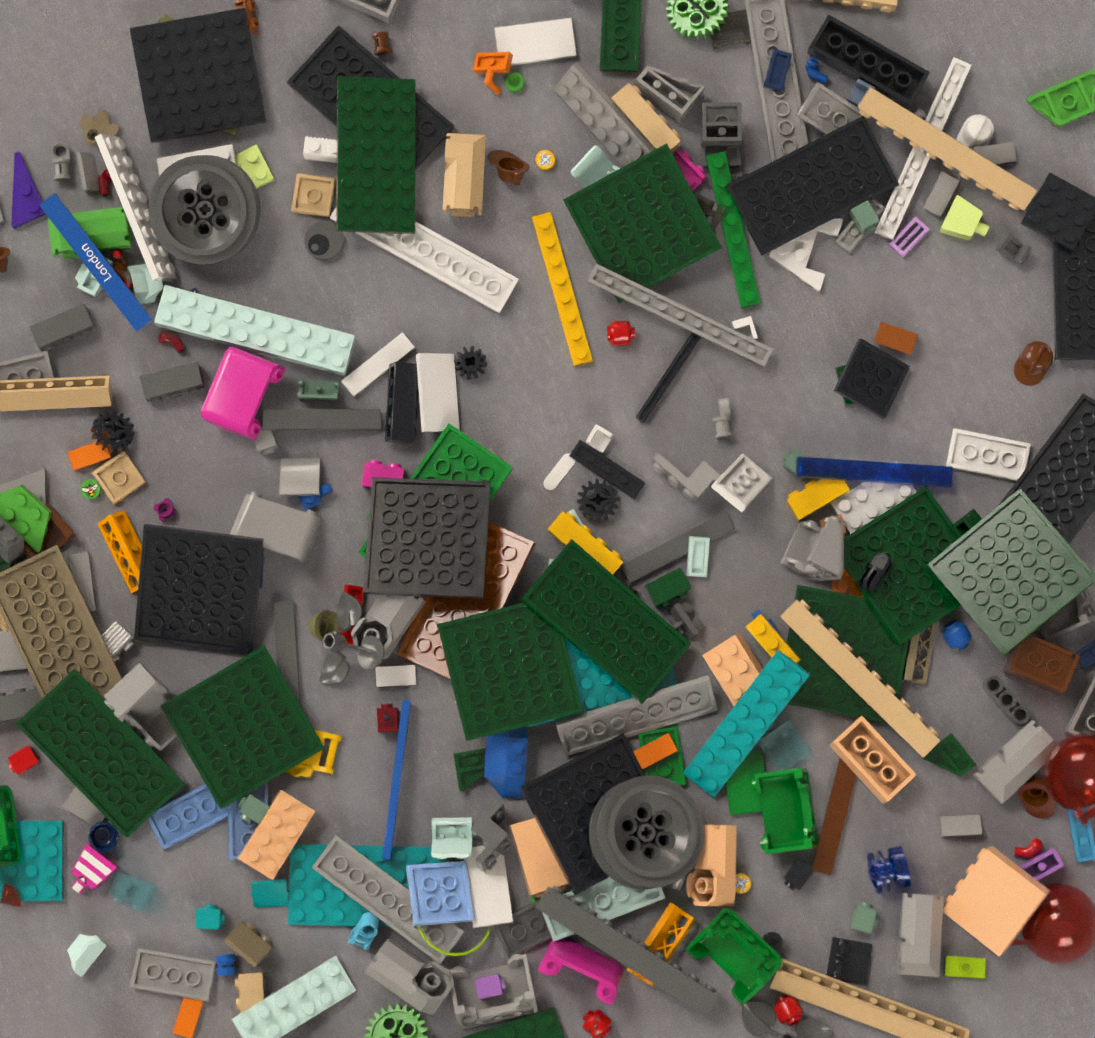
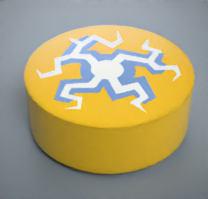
M548 150L540 151L536 155V165L541 170H550L555 164L553 153Z
M736 874L735 892L739 894L746 893L751 887L750 878L745 874Z

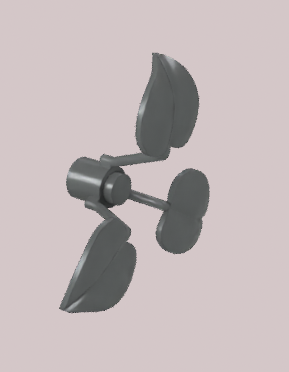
M342 592L337 608L336 619L341 630L334 631V634L328 633L323 638L324 647L332 651L324 661L322 674L319 679L320 682L326 684H338L347 678L349 664L344 661L346 656L340 652L345 647L360 650L358 662L364 669L372 670L376 668L384 658V646L377 637H364L361 647L347 644L346 638L340 635L349 631L351 625L355 626L362 617L361 604L346 592Z
M750 1001L743 1005V1024L746 1030L754 1036H761L766 1030L778 1038H829L833 1033V1030L825 1023L814 1019H805L800 1021L795 1027L798 1036L795 1037L789 1032L781 1034L769 1028L774 1024L776 1018L770 1005L764 1002Z

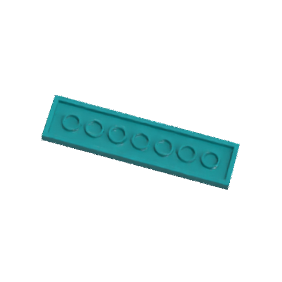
M777 650L683 773L714 798L810 674L782 651Z

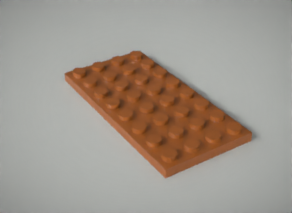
M489 522L484 599L424 597L426 603L413 620L397 655L450 679L437 624L506 607L536 543Z

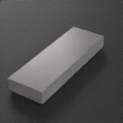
M875 199L869 201L877 217H879L886 207ZM851 220L834 243L848 254H851L866 234V231L860 233L853 220Z
M89 552L69 555L71 573L90 612L97 611Z

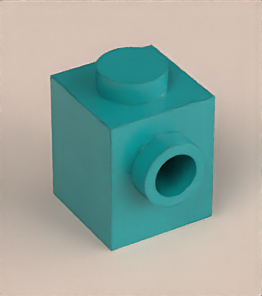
M205 904V908H196L195 929H221L222 925H225V913H222V909H217L218 905Z

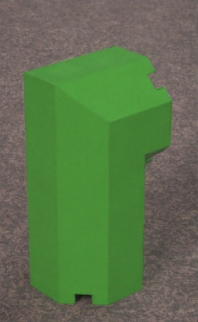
M123 207L71 213L100 252L132 248V230L128 219H126ZM48 217L53 257L59 258V254H63V257L67 259L79 257Z

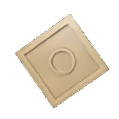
M297 173L291 212L330 218L336 179Z
M122 451L92 472L113 505H116L147 483L125 451Z

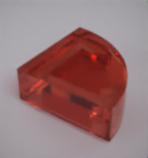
M4 883L0 903L21 907V897L18 891L11 884Z

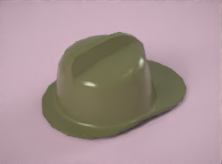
M322 610L315 614L311 621L307 622L312 636L323 642L326 634H334V631H338L337 613Z

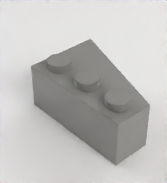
M648 65L634 83L641 91L642 96L679 123L702 96L705 89L704 85H697L688 82L687 79L671 76L670 73Z

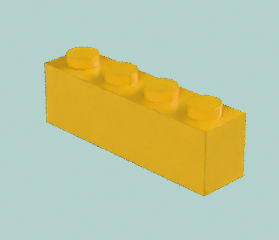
M562 511L547 529V532L564 546L571 539L574 540L611 574H614L623 563L621 561L622 556L615 550L609 551L606 548L607 544L601 538L595 539L590 535L592 531L587 526L577 524L575 522L577 518L570 512L564 513Z

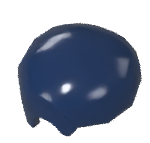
M100 821L90 828L88 841L93 849L100 853H108L117 847L119 834L113 824L107 821Z

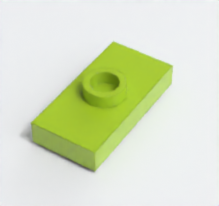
M945 956L944 976L985 979L986 958Z

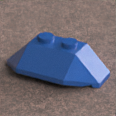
M527 727L486 736L484 777L503 798L522 799L523 793L519 787L525 783Z

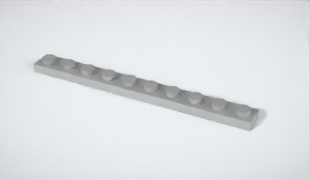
M595 264L587 281L765 367L772 353V348L598 264Z

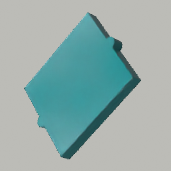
M286 880L251 881L252 892L250 896L253 897L254 908L288 906L290 891L287 890Z

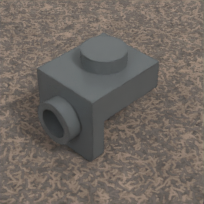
M1005 233L995 250L1010 262L1022 264L1028 258L1031 247L1023 245L1011 234Z

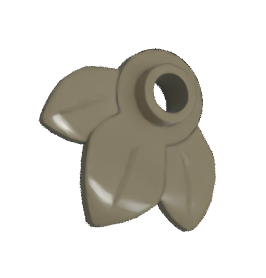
M106 110L98 112L93 118L83 114L80 121V127L85 132L84 139L90 146H98L97 141L91 139L93 134L116 136L119 130L118 125L110 124L109 115Z

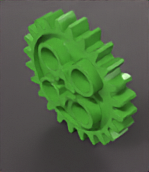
M667 0L670 6L666 8L667 13H669L667 18L670 21L671 27H674L676 33L680 31L682 37L687 34L689 39L695 35L697 40H699L701 34H703L704 38H707L708 32L714 35L713 29L720 30L718 24H725L722 17H728L726 11L729 10V5L726 4L729 2L728 0H691L692 3L687 0ZM712 5L715 6L714 9L707 10L708 7ZM688 7L686 11L680 12L682 8ZM701 19L699 23L694 24L695 20Z
M397 1004L395 1009L392 1005H389L388 1011L381 1008V1015L375 1012L374 1014L377 1019H369L373 1025L372 1027H366L370 1034L364 1035L366 1038H393L394 1035H400L401 1038H430L424 1034L429 1031L428 1028H423L427 1022L425 1020L419 1021L422 1015L420 1013L415 1015L416 1010L412 1008L409 1011V1006L407 1005L401 1010L400 1004ZM394 1020V1028L388 1030L386 1027L387 1022ZM409 1025H413V1033L411 1035H406V1027Z

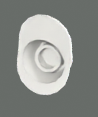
M980 114L972 115L965 121L956 140L972 150L973 147L988 145L994 133L993 124L986 116Z

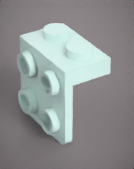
M595 145L571 170V175L582 188H585L620 168L611 162L599 146Z
M472 817L432 818L431 856L437 859H445L447 857L465 859L472 856Z

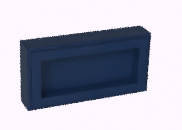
M773 49L763 85L764 88L782 92L792 57L791 53Z

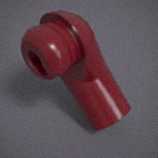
M105 169L98 177L101 197L110 195L108 185L112 182L108 169Z
M162 331L158 335V341L161 344H173L177 353L186 349L177 333Z

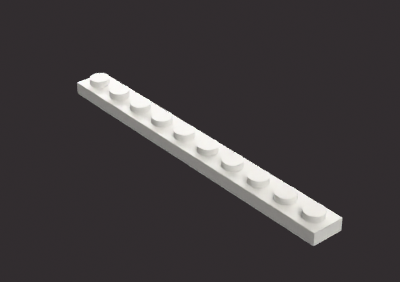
M955 57L953 58L925 121L941 131L970 70L971 64ZM915 147L912 148L898 179L899 186L893 190L875 230L876 234L893 240L930 157L925 154L927 150L920 147L919 150Z

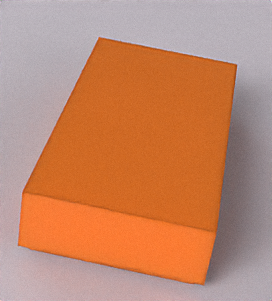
M95 442L69 451L68 455L73 470L77 471L111 459L109 448L103 451V445L96 446Z
M669 733L635 750L633 753L641 768L644 769L678 750Z
M183 997L173 1030L174 1034L193 1038L204 1001Z

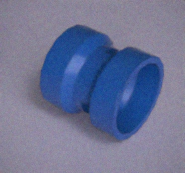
M235 954L215 956L216 963H218L217 976L237 974V968L234 966Z

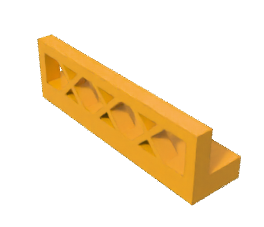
M125 510L110 514L97 525L131 594L138 591L142 544ZM108 522L112 528L111 533L108 531L105 525ZM116 541H118L120 545V550H118L115 546ZM124 558L129 563L128 568L124 564ZM133 576H135L138 582L137 586L134 585Z
M670 902L644 942L649 946L647 950L653 954L655 951H664L666 957L664 961L668 963L696 919ZM683 916L689 919L684 927L679 928V921ZM675 934V941L668 945L669 936ZM627 967V971L653 987L654 983Z

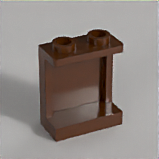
M49 503L46 506L52 513L48 522L47 535L44 537L42 552L56 545L62 548L76 536ZM24 540V549L27 552L25 556L27 559L39 554Z

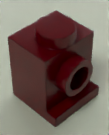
M381 704V708H377L378 733L398 732V709L393 707V704ZM389 714L391 716V719L388 722L384 721L383 719L384 715Z

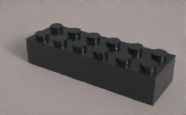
M829 14L807 54L855 81L860 79L876 87L875 90L907 110L910 109L930 74L924 68Z

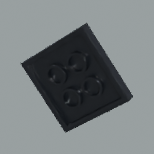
M1049 172L1020 224L1072 252L1095 213V197Z
M860 338L847 361L834 392L884 419L895 400L910 366Z

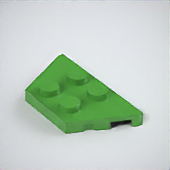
M1095 69L1026 98V102L1057 127L1091 114L1095 111Z
M24 485L0 493V517L23 537L36 552H42L44 548L43 541L45 535H47L48 522L50 521L52 511Z

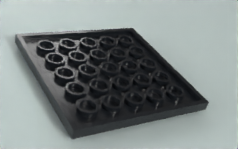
M245 8L129 28L151 143L267 123Z
M372 477L363 593L484 599L491 482Z
M144 524L134 639L246 654L253 652L264 539Z
M624 733L519 787L574 895L609 877L597 863L590 845L589 826L595 806L601 797L614 786L636 777L645 776ZM641 809L637 810L638 817L642 819L644 816ZM658 816L655 818L656 824L661 826V818ZM624 821L622 827L625 831H628L629 825ZM642 831L641 835L646 836V831ZM660 836L659 843L662 846L665 845V839ZM627 841L626 848L628 851H632L633 846ZM648 849L644 851L645 857L651 855Z

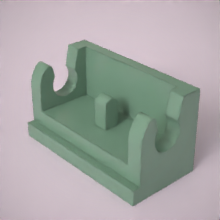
M300 380L298 398L299 400L339 402L340 382Z

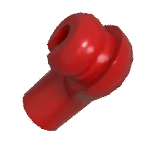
M1035 838L1027 848L1015 847L1014 857L1033 858L1042 851V841Z

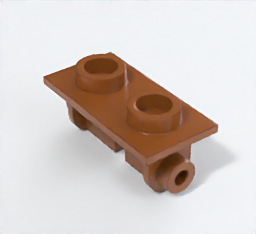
M236 0V9L245 8L249 32L259 35V22L255 13V1Z

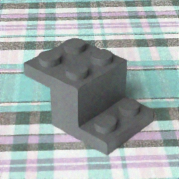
M741 102L702 103L701 167H708L706 155L723 151L726 153L729 167H741Z
M498 799L471 827L473 837L485 847L475 859L478 868L483 872L487 869L491 870L497 863L496 859L499 855H504L510 848L509 835L498 826L506 817L504 815L506 813L504 804Z

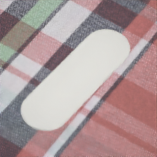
M569 453L563 455L545 478L543 484L547 490L555 489L574 465L575 460L569 457Z

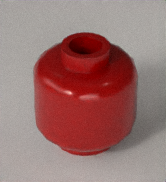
M783 995L776 1000L777 1004L774 1006L773 1011L781 1024L792 1026L802 1019L803 1009L795 997Z

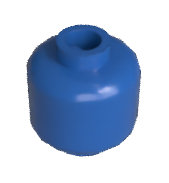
M952 620L943 627L942 636L949 648L963 650L969 646L968 642L972 636L964 622Z

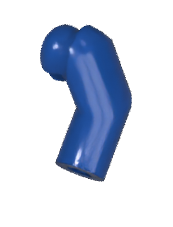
M809 58L805 65L808 77L825 85L828 76L819 72L817 59Z

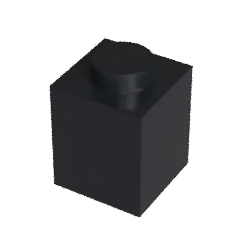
M796 859L782 878L786 880L784 884L793 891L795 888L800 890L814 871L802 861Z

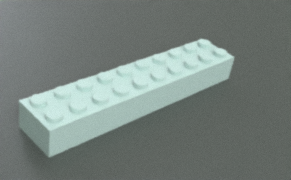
M164 285L154 321L155 325L161 328L346 376L356 340L355 335L168 285Z

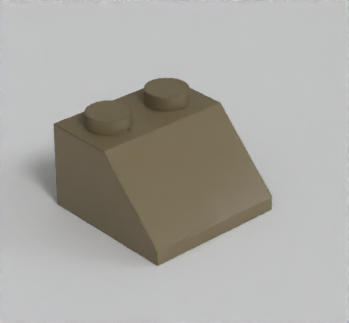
M242 921L226 937L224 942L252 966H259L273 949L271 945L273 941L265 934L260 936L256 932L257 928L251 922L245 923Z

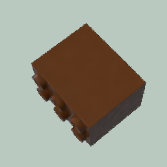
M1032 635L1029 636V640L1025 639L1010 652L1002 671L1003 673L1055 695L1066 692L1080 658V655Z

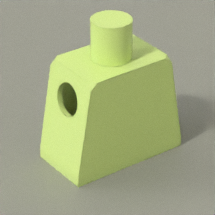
M957 195L939 232L970 240L974 232L985 237L990 226L979 222L983 214L981 210Z

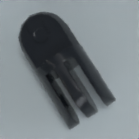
M885 553L877 554L856 586L874 594L892 566L890 556Z

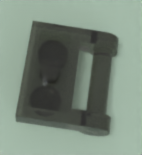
M746 10L727 12L728 17H722L725 24L719 23L720 30L714 28V35L710 33L713 50L719 49L722 46L745 43V45L751 44ZM743 31L742 36L717 38V35Z

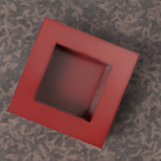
M30 745L8 757L10 761L8 766L17 775H22L42 763Z

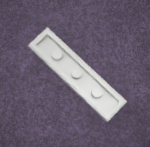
M402 332L344 378L342 383L355 397L389 370L390 363L399 362L414 350L415 347Z

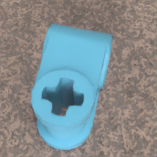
M371 912L364 913L356 927L351 931L348 944H356L363 947V950L368 951L378 933L379 918Z

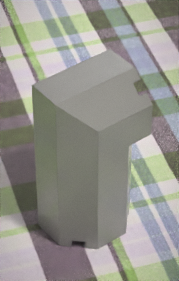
M379 595L366 616L359 619L351 631L353 645L362 647L364 637L375 636L384 646L383 659L388 658L426 601L417 596Z
M1030 720L998 750L1000 753L997 755L993 754L977 769L979 772L973 774L1000 804L1009 799L1060 750L1059 746H1053L1056 742L1040 725L1037 728L1033 726L1036 723L1033 720Z
M902 893L899 937L902 938V941H898L896 964L901 966V970L897 969V974L939 977L944 896L909 893L908 897V893Z
M390 937L382 945L365 971L367 975L420 1012L434 1015L453 987L452 981L450 983L449 970L436 961L427 964Z

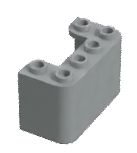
M140 662L104 695L106 698L105 704L111 710L115 709V716L120 721L125 719L132 728L136 726L134 729L142 737L146 736L144 741L151 748L155 746L161 751L177 736L160 705L176 697V695Z

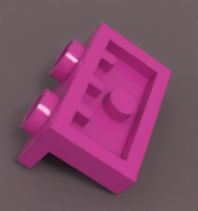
M678 149L674 157L692 191H694L705 181V171L699 165L695 166L691 162V157L685 151L681 152Z

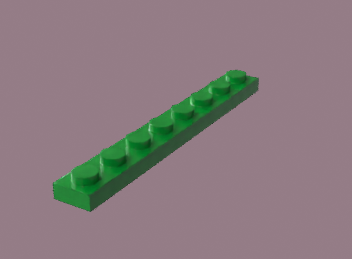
M723 151L706 155L740 307L760 304V299L740 214L725 187L732 182L726 153Z

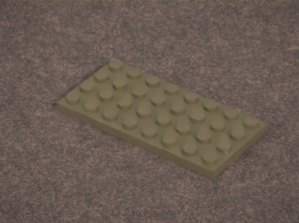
M53 546L0 572V612L41 698L75 668L105 699L104 695L122 677L59 546Z

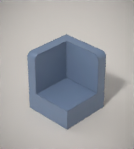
M858 79L847 102L858 106L869 87L873 89L876 87Z

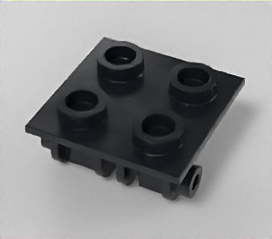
M833 937L826 975L835 979L866 984L872 944Z

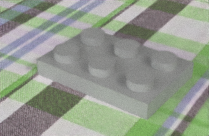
M817 82L796 116L826 135L863 115L859 113L860 109Z

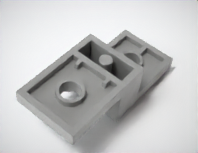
M659 453L652 460L653 470L659 475L664 474L667 476V481L674 488H681L683 490L682 494L690 501L695 500L697 502L711 484L713 485L721 476L705 461L687 478Z

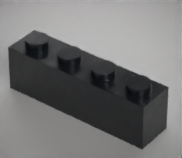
M397 361L389 364L385 442L409 444L414 442L416 438L415 420L418 415L416 401L419 396V390L417 389V364Z

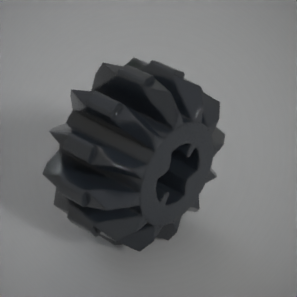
M471 346L470 352L467 351L466 347H463L464 354L457 352V356L461 359H454V363L459 364L455 367V370H462L459 374L460 377L467 373V380H470L471 374H474V378L477 379V372L484 374V370L481 367H487L486 362H481L486 359V355L479 356L482 352L481 349L474 353V346ZM472 359H474L475 365H470L468 367L467 360L471 361Z

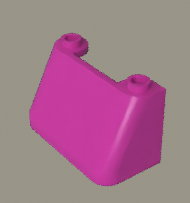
M228 348L202 406V419L219 429L256 441L261 431L260 422L255 418L269 382L278 383L283 378L286 368L241 349Z
M567 937L557 941L551 940L538 971L553 976L559 973L563 965L597 980L598 987L596 993L598 998L612 1005L624 976L622 964Z

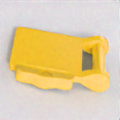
M314 729L323 746L325 738L331 739L325 767L319 766L323 751L321 750L285 773H289L295 778H311L314 770L333 775L334 769L332 767L338 742H341L342 736Z

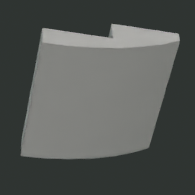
M321 458L281 459L280 496L320 495Z
M77 787L74 788L63 805L65 809L92 826L97 822L104 821L106 818Z

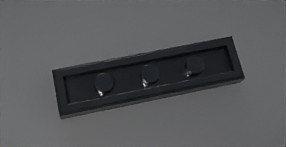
M579 440L569 455L576 462L608 483L613 484L614 487L634 500L645 485L644 481L582 440Z

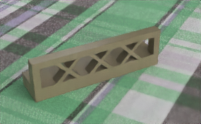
M937 622L932 624L931 628H927L930 632V637L923 642L921 640L920 633L909 639L902 677L903 681L926 685ZM923 646L927 655L926 658L919 661L916 657L917 649ZM918 665L923 670L922 680L913 678L914 668Z

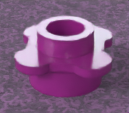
M165 498L164 501L155 504L153 507L154 511L159 515V520L163 522L168 517L175 516L177 510L171 505L172 501L168 498Z

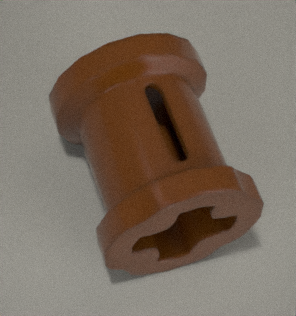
M388 32L372 34L376 49L374 50V55L382 56L391 53V48L388 45Z

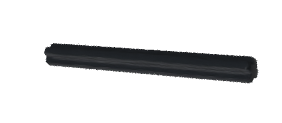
M694 333L690 334L636 415L639 421L643 423L646 421L700 340V336Z

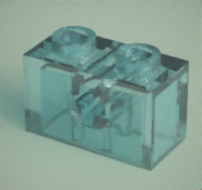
M118 871L109 894L113 896V900L124 903L125 900L132 903L130 907L142 911L143 908H149L157 886ZM133 887H135L134 891L137 892V894L132 895L130 897V892H128V889H132Z

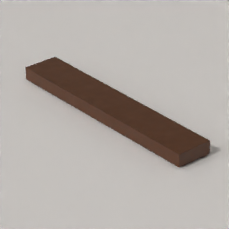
M839 758L812 865V870L829 875L832 874L856 774L841 758Z

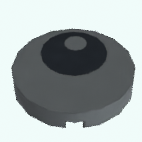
M317 222L306 232L305 246L310 255L315 259L322 261L331 260L343 249L342 232H337L336 225L331 222Z

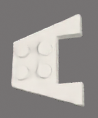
M833 219L772 250L769 257L798 276L804 283L809 284L815 291L820 292L825 274L808 269L806 265L817 232L837 237L843 219Z

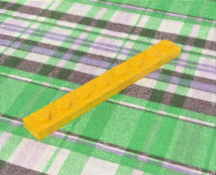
M548 212L533 216V224L573 366L593 362L552 214Z

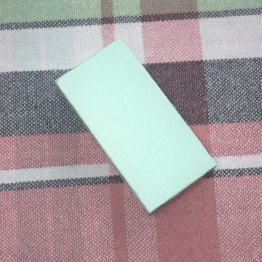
M689 536L687 576L707 577L709 537Z

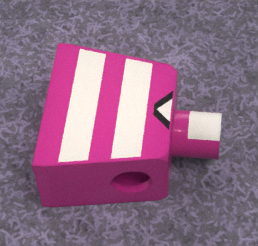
M86 844L71 872L78 878L72 885V888L79 894L87 886L95 890L116 872L119 866L104 854L93 849L90 844Z

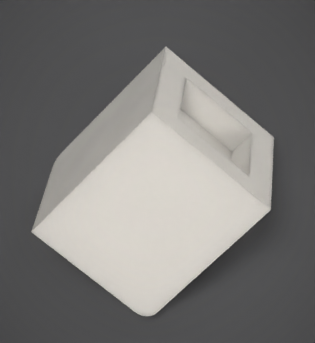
M751 316L732 321L731 327L733 330L757 341L758 337Z
M596 424L588 436L586 444L603 454L613 434Z

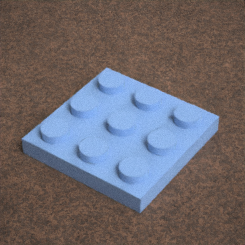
M466 861L417 864L406 867L414 926L471 922L474 920Z

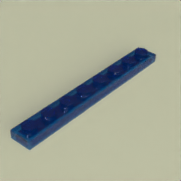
M797 456L795 477L951 488L953 467Z

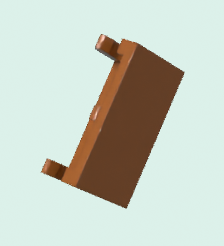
M880 321L874 342L911 355L919 334Z

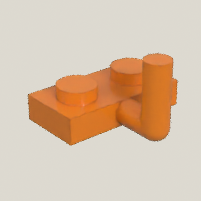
M510 52L477 53L472 71L476 74H486L484 84L497 95L501 92V88L492 81L494 73H509L513 55Z

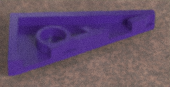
M19 151L14 153L11 219L13 229L46 215L39 206L43 201Z

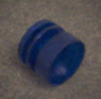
M901 845L887 848V858H884L880 850L877 851V860L873 852L867 853L868 875L877 894L883 893L882 884H884L887 892L890 891L891 881H894L897 889L911 886L910 873Z

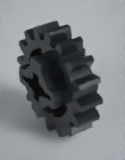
M115 410L112 414L106 411L104 416L99 414L98 418L94 420V426L91 428V432H93L92 439H97L96 446L103 445V451L109 448V453H112L113 449L120 452L121 447L127 449L128 444H131L132 437L135 434L132 431L134 425L128 424L130 418L124 419V413L118 416Z
M596 479L595 484L588 481V487L582 486L584 492H578V496L582 498L578 499L577 503L582 504L578 510L585 511L583 517L590 515V521H593L595 517L600 522L601 517H604L607 521L608 514L615 515L613 509H618L619 507L615 502H618L620 498L614 496L618 491L611 490L613 484L606 486V480L600 484L599 480ZM601 488L605 489L610 494V496H606L605 494H603L601 492ZM594 489V493L591 496L585 497L590 490ZM596 496H600V499L604 500L600 505L592 501L596 499ZM611 504L609 509L602 513V508L605 505ZM586 505L592 506L595 509V513L591 512Z

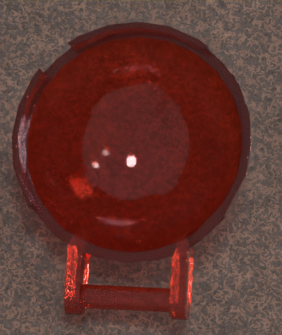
M1085 733L1069 736L1056 744L1050 751L1044 767V778L1048 792L1063 808L1074 810L1082 826L1095 816V807L1085 813L1082 810L1095 804V735Z
M1064 883L1046 884L1044 886L1050 892L1023 927L1022 934L1024 939L1014 940L1011 945H1028L1029 949L1037 957L1049 962H1071L1085 955L1095 942V906L1087 894L1077 887Z

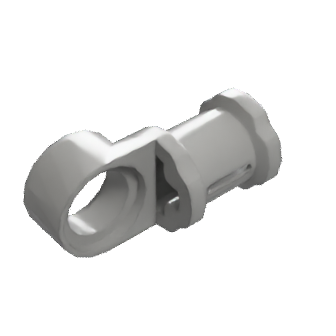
M63 142L56 143L52 147V163L55 165L54 181L71 180L68 169L71 151ZM65 147L66 154L63 157L57 156V148Z
M728 398L719 399L720 417L712 419L716 427L715 439L733 436L728 423L730 420Z

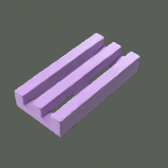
M915 216L889 243V246L904 258L930 229ZM916 222L918 226L897 246L895 243ZM920 228H923L924 230L921 232V234L904 251H902L901 248L920 230Z

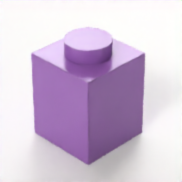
M499 973L475 979L479 999L503 994L502 990L506 989L504 978H499Z

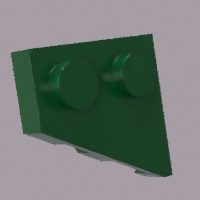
M952 733L941 740L924 758L922 757V759L960 777L976 765Z
M486 748L453 754L460 792L484 776Z

